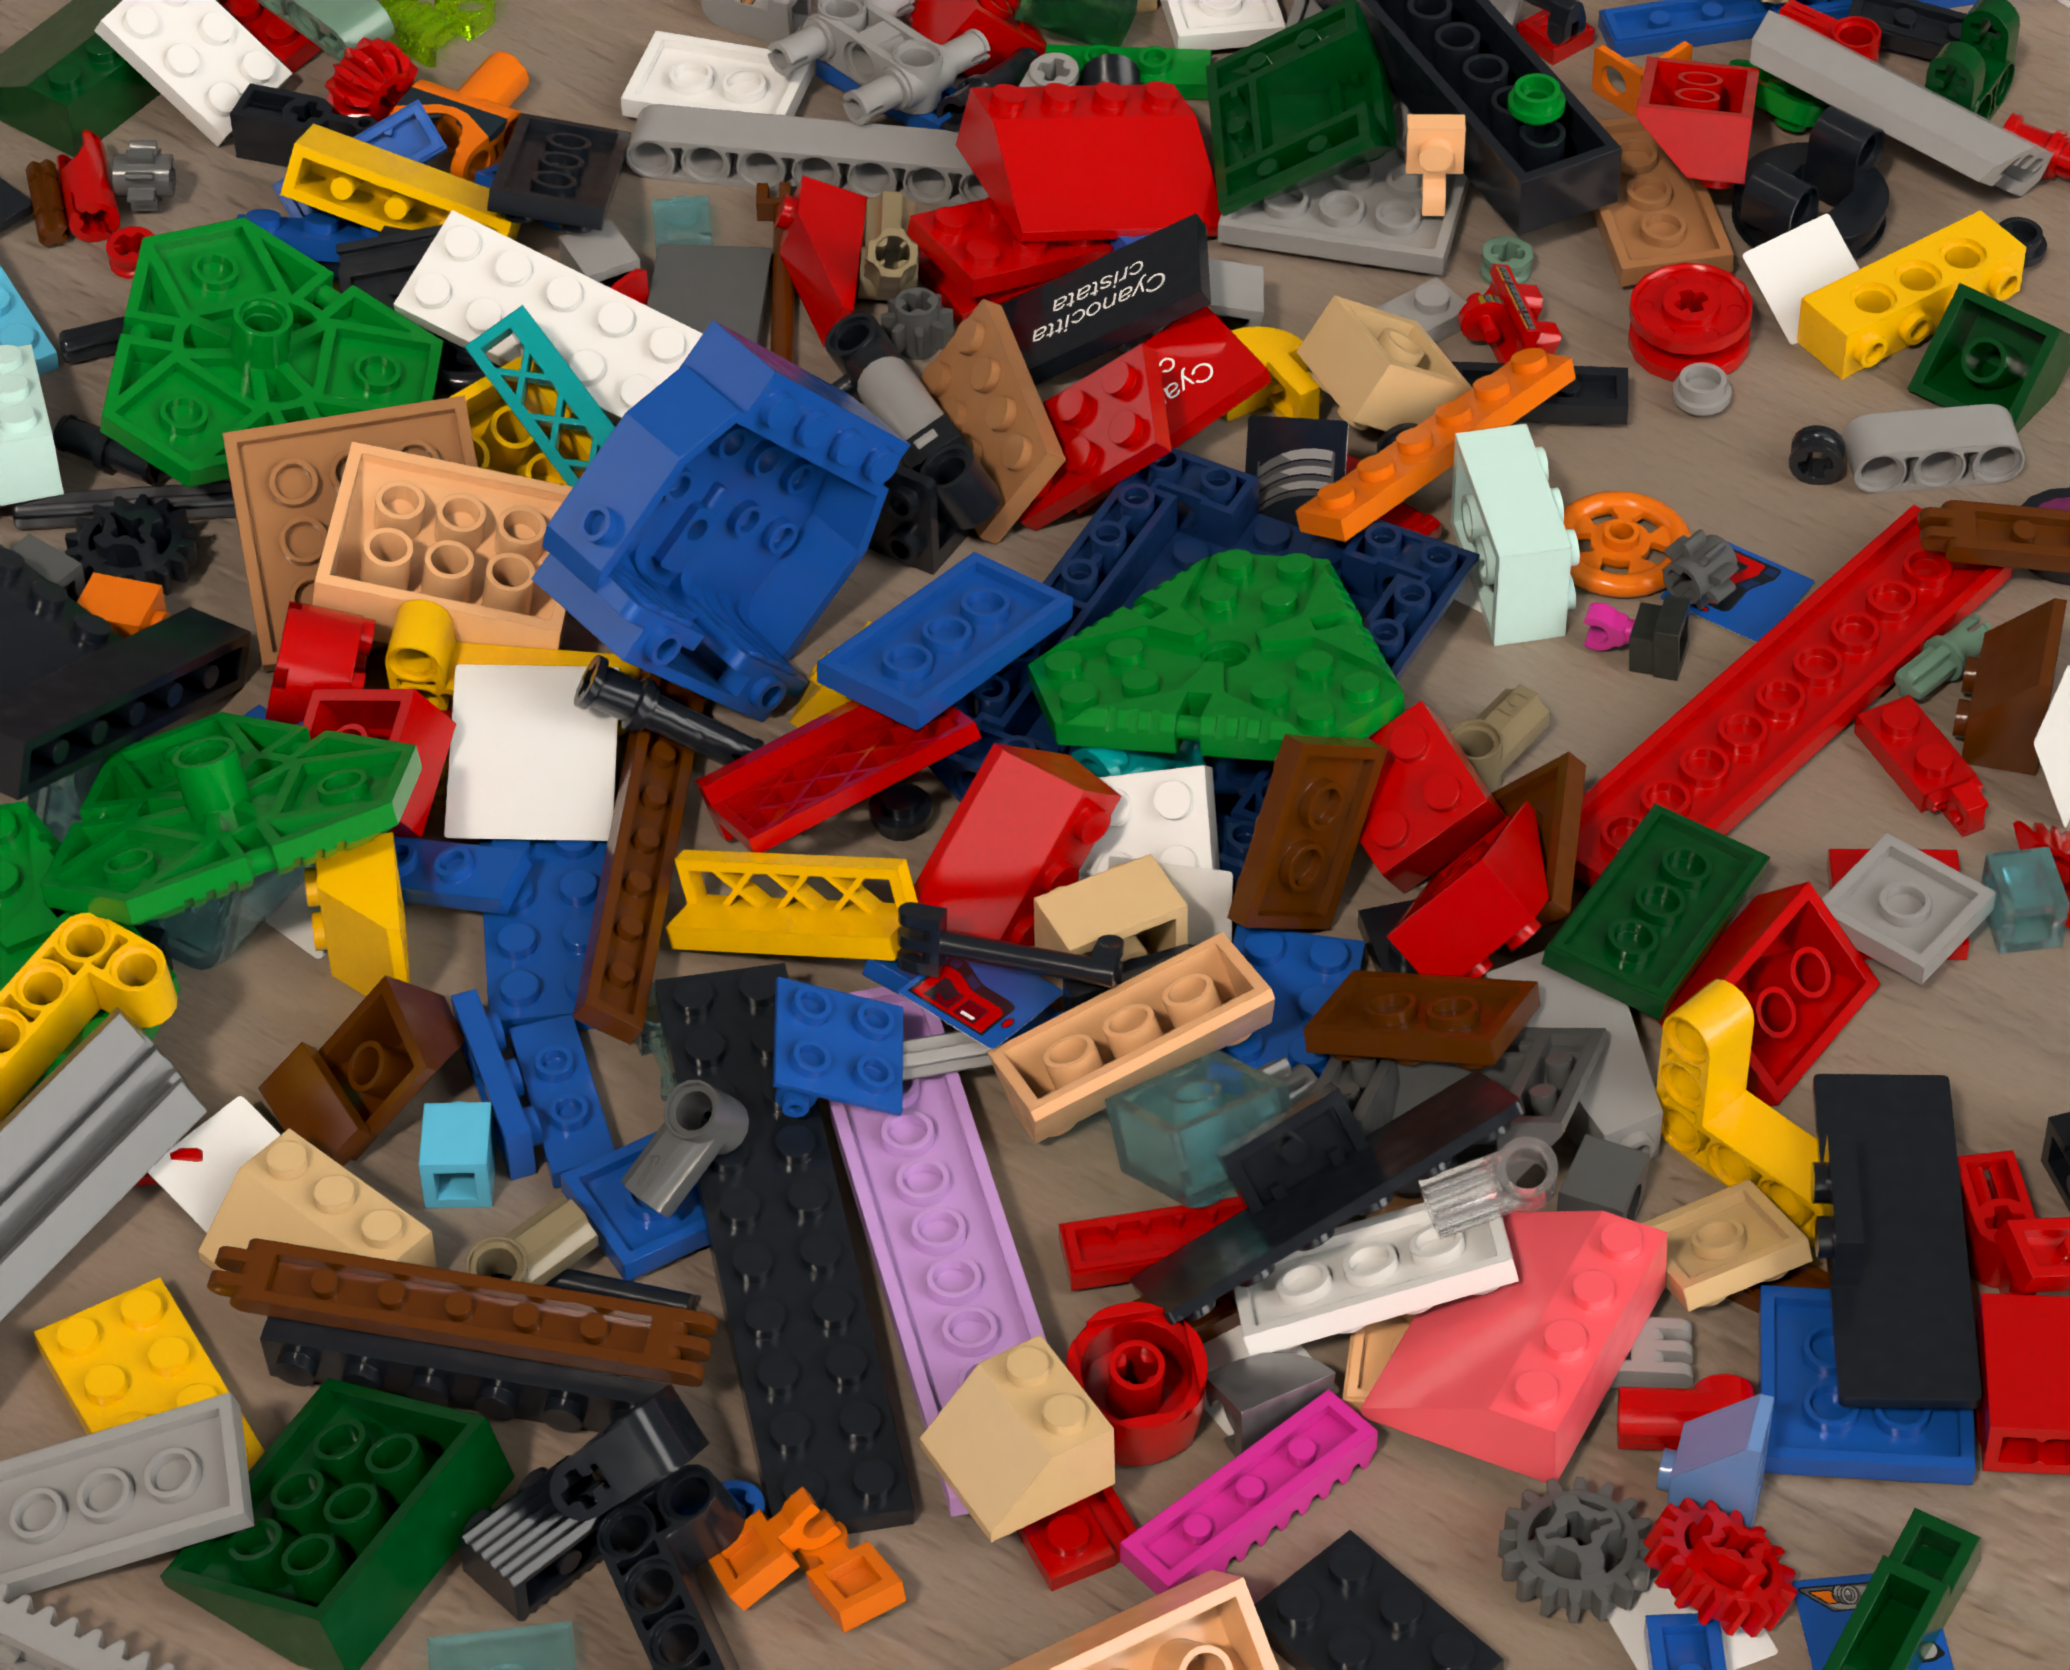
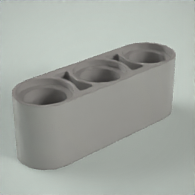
M1996 404L1872 413L1852 420L1844 428L1842 434L1854 482L1860 490L1867 493L1880 494L1998 484L2014 478L2023 469L2025 464V454L2012 416L2005 407Z

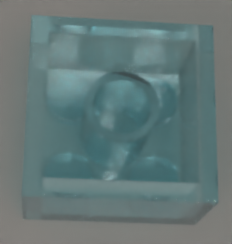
M1219 1050L1104 1099L1121 1171L1188 1208L1212 1205L1223 1197L1224 1192L1233 1189L1229 1178L1214 1153L1215 1151L1292 1106L1286 1083Z

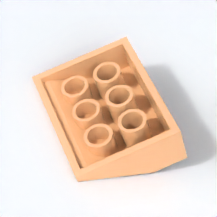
M352 442L315 578L312 605L359 614L365 618L376 620L373 641L389 644L397 611L401 604L412 599H424L443 606L450 613L453 620L456 642L560 650L568 611L531 578L549 554L542 547L547 524L573 487Z

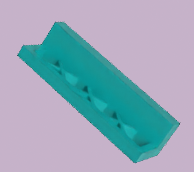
M522 304L464 347L568 486L574 487L579 479L573 471L584 472L615 426ZM512 334L523 349L520 371L495 368L485 353ZM532 361L541 373L530 372ZM505 380L518 382L516 395ZM528 383L548 385L553 388L558 395L554 416L534 414L527 411L524 403ZM566 407L574 416V418L564 417ZM539 425L552 427L550 440ZM562 428L585 431L592 441L589 461L564 459L560 455L558 449Z

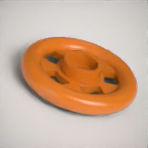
M1628 491L1599 492L1584 496L1564 508L1563 524L1565 529H1574L1578 540H1590L1591 551L1579 552V564L1571 566L1570 574L1574 585L1601 596L1637 598L1665 589L1662 569L1672 561L1667 556L1660 564H1655L1645 559L1648 557L1650 549L1665 553L1664 550L1683 534L1687 537L1691 536L1687 524L1676 511L1665 503L1640 493ZM1607 515L1614 517L1613 520L1602 522L1599 525H1595L1591 520ZM1642 519L1653 524L1658 529L1648 533L1643 526L1636 522ZM1605 565L1613 569H1628V573L1605 572L1601 570V567Z

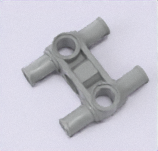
M818 0L817 12L806 19L803 29L781 40L770 43L768 50L771 52L768 53V58L774 70L782 76H788L795 70L819 59L860 84L861 87L850 90L843 95V99L846 101L843 103V108L848 118L854 124L862 126L892 108L909 114H926L934 111L942 100V92L953 85L956 75L977 64H982L990 58V55L986 53L990 51V46L984 34L975 28L965 31L964 34L943 45L932 42L897 19L914 11L915 7L911 4L915 0Z

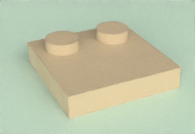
M1750 1179L1641 1223L1667 1232L1666 1288L1688 1312L1699 1307L1719 1304L1731 1294L1761 1282L1780 1279L1790 1270L1813 1261L1808 1238Z

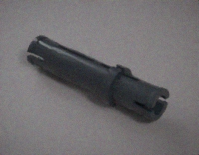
M1029 47L1019 48L982 75H972L963 80L958 85L955 93L946 96L938 103L937 118L944 116L948 112L952 115L949 119L942 122L941 125L949 131L958 132L970 88L994 87L998 84H1010L1019 87L1030 68L1029 62L1039 56V53Z

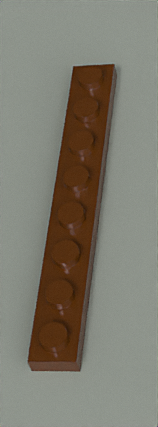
M642 669L640 681L645 677L654 680L661 689L660 694L702 713L704 696ZM645 728L640 732L634 731L629 733L573 1013L574 1019L629 1045L636 1040L644 1028L695 754L694 751Z

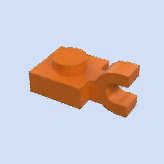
M802 1486L787 1499L781 1511L771 1519L758 1509L745 1520L743 1531L738 1539L727 1549L708 1561L728 1596L745 1611L800 1567L792 1554L798 1548L802 1550L822 1548L841 1535L842 1531L832 1515L826 1509L820 1511L810 1493Z

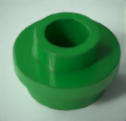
M1532 73L1524 75L1516 81L1514 88L1509 92L1507 106L1511 115L1528 125L1541 126L1553 122L1562 116L1565 110L1566 99L1556 79L1546 74Z

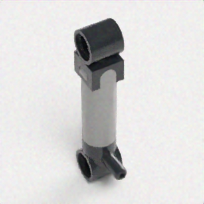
M858 312L838 321L826 336L825 348L843 376L831 385L852 397L858 395L871 413L911 444L902 459L911 470L929 476L936 481L937 508L949 525L955 529L965 530L985 522L994 514L999 506L1001 496L998 488L946 414L943 413L889 339L876 318L870 313Z

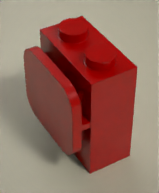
M2017 1292L2003 1294L1981 1293L1975 1330L1982 1400L1980 1407L1974 1409L1976 1438L1981 1445L1982 1471L2070 1475V1297L2024 1295Z

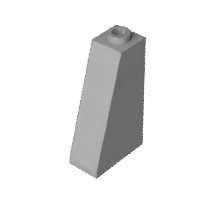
M1545 950L1485 973V978L1538 981L1541 1006L1524 1027L1606 1028L1607 1041L1565 1129L1577 1148L1579 1149L1585 1134L1649 1153L1650 1159L1659 1156L1663 1110L1629 1006L1541 964Z

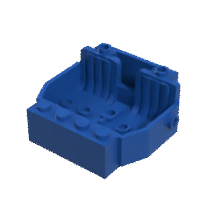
M712 320L679 369L624 414L547 524L542 547L549 554L531 579L621 660L760 722H764L771 711L783 701L786 694L797 698L807 685L808 681L788 661L865 555L889 490L884 485V482L890 479L896 472L899 461L911 444L848 393Z

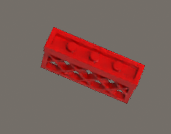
M851 700L695 782L719 835L727 842L736 838L751 852L763 853L972 744L982 737L975 721L953 705L916 731L857 701Z

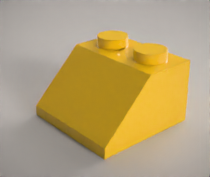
M393 832L383 833L370 842L348 851L345 849L339 851L337 855L317 859L316 867L304 868L308 907H321L320 912L311 913L315 950H328L331 975L365 996L372 991L385 975L411 984L406 918Z

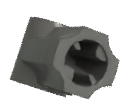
M687 1080L677 1085L670 1092L664 1107L663 1115L665 1122L621 1179L625 1184L624 1187L637 1198L668 1218L673 1215L717 1155H724L734 1151L743 1142L748 1132L749 1117L744 1105L734 1097L702 1080ZM712 1107L709 1121L701 1128V1121L705 1112Z

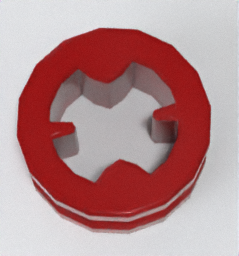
M130 226L119 229L108 238L106 252L111 271L115 275L125 279H133L142 239L154 236L149 229Z

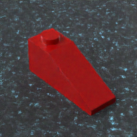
M802 176L794 196L786 194L783 196L776 214L774 227L782 229L779 254L823 347H825L826 336L831 328L838 321L852 314L854 310L867 196Z

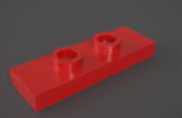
M1239 1197L1060 1223L1059 1242L1071 1291L1130 1282V1279L1136 1274L1243 1211L1245 1208Z

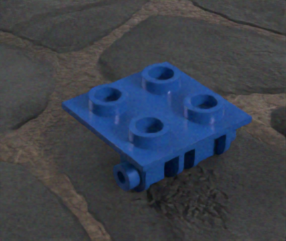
M777 977L775 980L773 1087H777L775 1100L782 1107V1112L793 1118L803 1117L809 1112V1108L814 1105L818 1097L901 1116L903 1113V1007Z

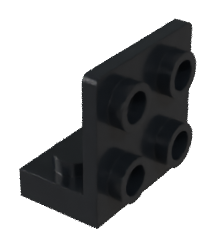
M898 465L893 476L884 482V485L889 490L868 549L888 556L901 564L909 565L934 575L972 531L971 528L965 530L955 529L948 524L937 508V486L933 478Z

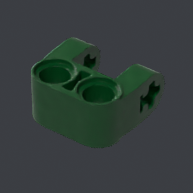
M1978 0L1964 18L1960 42L1947 43L1930 62L1927 69L1925 87L1991 120L2006 99L2015 74L2014 59L2020 28V17L2016 8L2007 0ZM1990 20L1992 21V28L1997 31L1996 34L1988 32Z

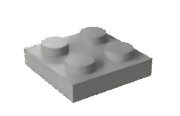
M1886 833L1822 898V901L1857 950L1922 985L1994 910L1996 892Z

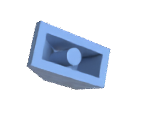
M1758 1394L1684 1422L1678 1449L1664 1448L1656 1489L1669 1492L1667 1505L1672 1503L1679 1507L1684 1498L1690 1497L1702 1509L1708 1499L1713 1500L1720 1511H1725L1728 1516L1734 1509L1740 1511L1743 1518L1742 1524L1752 1529L1764 1478L1774 1404L1773 1396Z

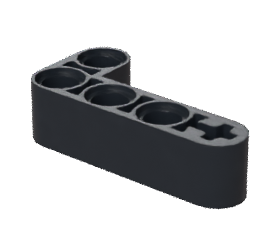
M699 1464L684 1465L647 1490L634 1494L611 1509L598 1526L596 1536L598 1548L653 1670H740L694 1568L724 1551L738 1539L744 1528L745 1514L741 1504L708 1468Z

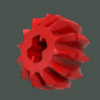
M363 37L355 49L348 47L345 49L344 58L340 63L333 64L335 73L324 85L329 91L326 100L331 104L333 113L356 118L370 116L377 120V122H380L390 115L402 96L416 83L414 79L417 76L418 68L411 62L408 56L402 53L403 50L391 41L386 42L379 37L374 40Z

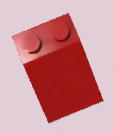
M1526 800L1435 874L1386 936L1419 974L1480 978L1494 964L1488 957L1504 943L1511 951L1517 949L1542 926L1536 917L1549 900L1536 813Z

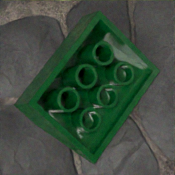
M72 0L1 53L0 121L75 157L84 145L82 132L85 129L94 132L102 140L159 96L161 93L94 31L99 22L123 0Z
M327 1378L248 1471L255 1526L184 1547L160 1577L164 1585L298 1666L312 1670H360L459 1547L458 1536L463 1533V1529L469 1519L481 1509L491 1507L515 1478V1475L485 1416Z

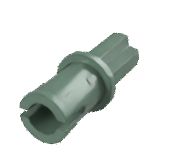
M1969 614L1943 636L1936 635L1930 637L1924 643L1923 652L1896 672L1894 682L1900 688L1899 695L1901 697L1910 695L1912 698L1923 699L1944 681L1952 682L1959 679L1965 671L1967 656L1977 657L1981 653L1984 633L1993 629L1990 623L1986 620L1973 632H1969L1981 619L1980 615Z

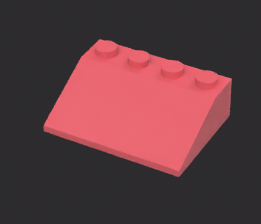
M1606 1211L1501 1212L1519 1281L1500 1286L1488 1294L1469 1295L1432 1306L1427 1311L1416 1314L1363 1403L1361 1417L1545 1483L1553 1478L1558 1482L1666 1287L1667 1232Z

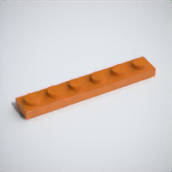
M1528 348L1516 352L1511 356V361L1491 375L1477 379L1473 383L1472 388L1455 400L1437 407L1435 414L1416 427L1401 432L1396 437V441L1376 455L1362 459L1357 464V468L1335 483L1322 487L1318 491L1317 496L1295 510L1300 532L1346 542L1451 468L1454 464L1455 433L1510 426L1574 381L1576 376L1572 358L1549 354L1541 348Z

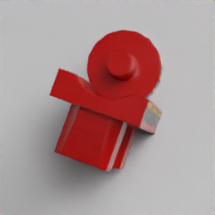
M1493 264L1490 270L1491 283L1484 295L1480 293L1471 294L1466 300L1467 303L1459 311L1457 320L1463 335L1473 341H1486L1489 343L1498 363H1508L1511 361L1513 354L1528 348H1541L1546 353L1555 354L1561 341V333L1555 322L1537 321L1542 311L1543 301L1537 285L1518 284L1509 265Z

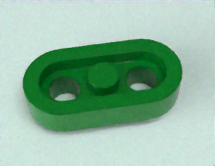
M1735 59L1729 63V65L1759 68L1748 60ZM1759 68L1755 109L1761 108L1775 115V123L1790 131L1805 132L1807 127H1813L1828 103Z

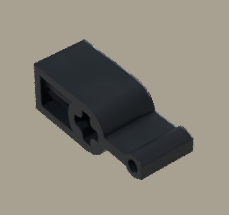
M249 83L230 112L236 157L287 168L294 143L313 123L349 137H354L378 123L377 120L370 116L356 118L333 113L331 104L318 96Z

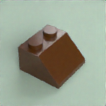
M2054 598L1985 632L1980 658L1967 656L1961 693L1972 694L1971 701L1959 699L1952 736L1964 738L1962 757L1969 765L2036 776L2039 758L2034 747V740L2049 708L2067 600Z

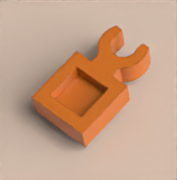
M838 1521L836 1523L842 1534L824 1547L815 1550H802L798 1548L796 1554L800 1568L806 1573L810 1593L843 1633H846L907 1600L902 1580L871 1543L866 1541L851 1549L847 1529L843 1523Z

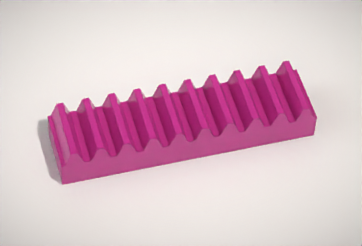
M1328 1389L1120 1542V1562L1156 1595L1211 1569L1225 1573L1231 1558L1234 1557L1239 1563L1245 1559L1251 1543L1255 1542L1260 1547L1263 1546L1274 1526L1280 1531L1287 1528L1294 1511H1297L1301 1516L1307 1513L1314 1496L1317 1495L1322 1501L1326 1499L1333 1482L1337 1480L1342 1485L1346 1484L1356 1465L1363 1470L1366 1469L1374 1452L1377 1450L1378 1431Z

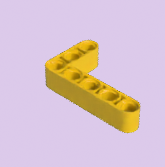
M1715 979L1670 1014L1663 1023L1656 1087L1663 1110L1661 1136L1676 1151L1727 1187L1750 1179L1808 1238L1809 1245L1815 1248L1816 1217L1823 1216L1822 1204H1812L1811 1166L1812 1162H1818L1817 1139L1746 1090L1754 1013L1749 1001L1737 987L1725 980Z

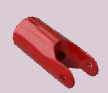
M85 129L82 132L84 145L73 159L60 154L57 156V163L68 224L72 234L86 242H99L108 239L113 234L112 232L117 231L120 224V216L104 143L94 132Z

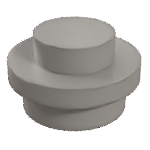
M1698 362L1686 366L1673 383L1672 398L1674 403L1683 411L1695 416H1709L1719 413L1727 408L1731 401L1732 388L1725 372L1720 367L1711 363Z

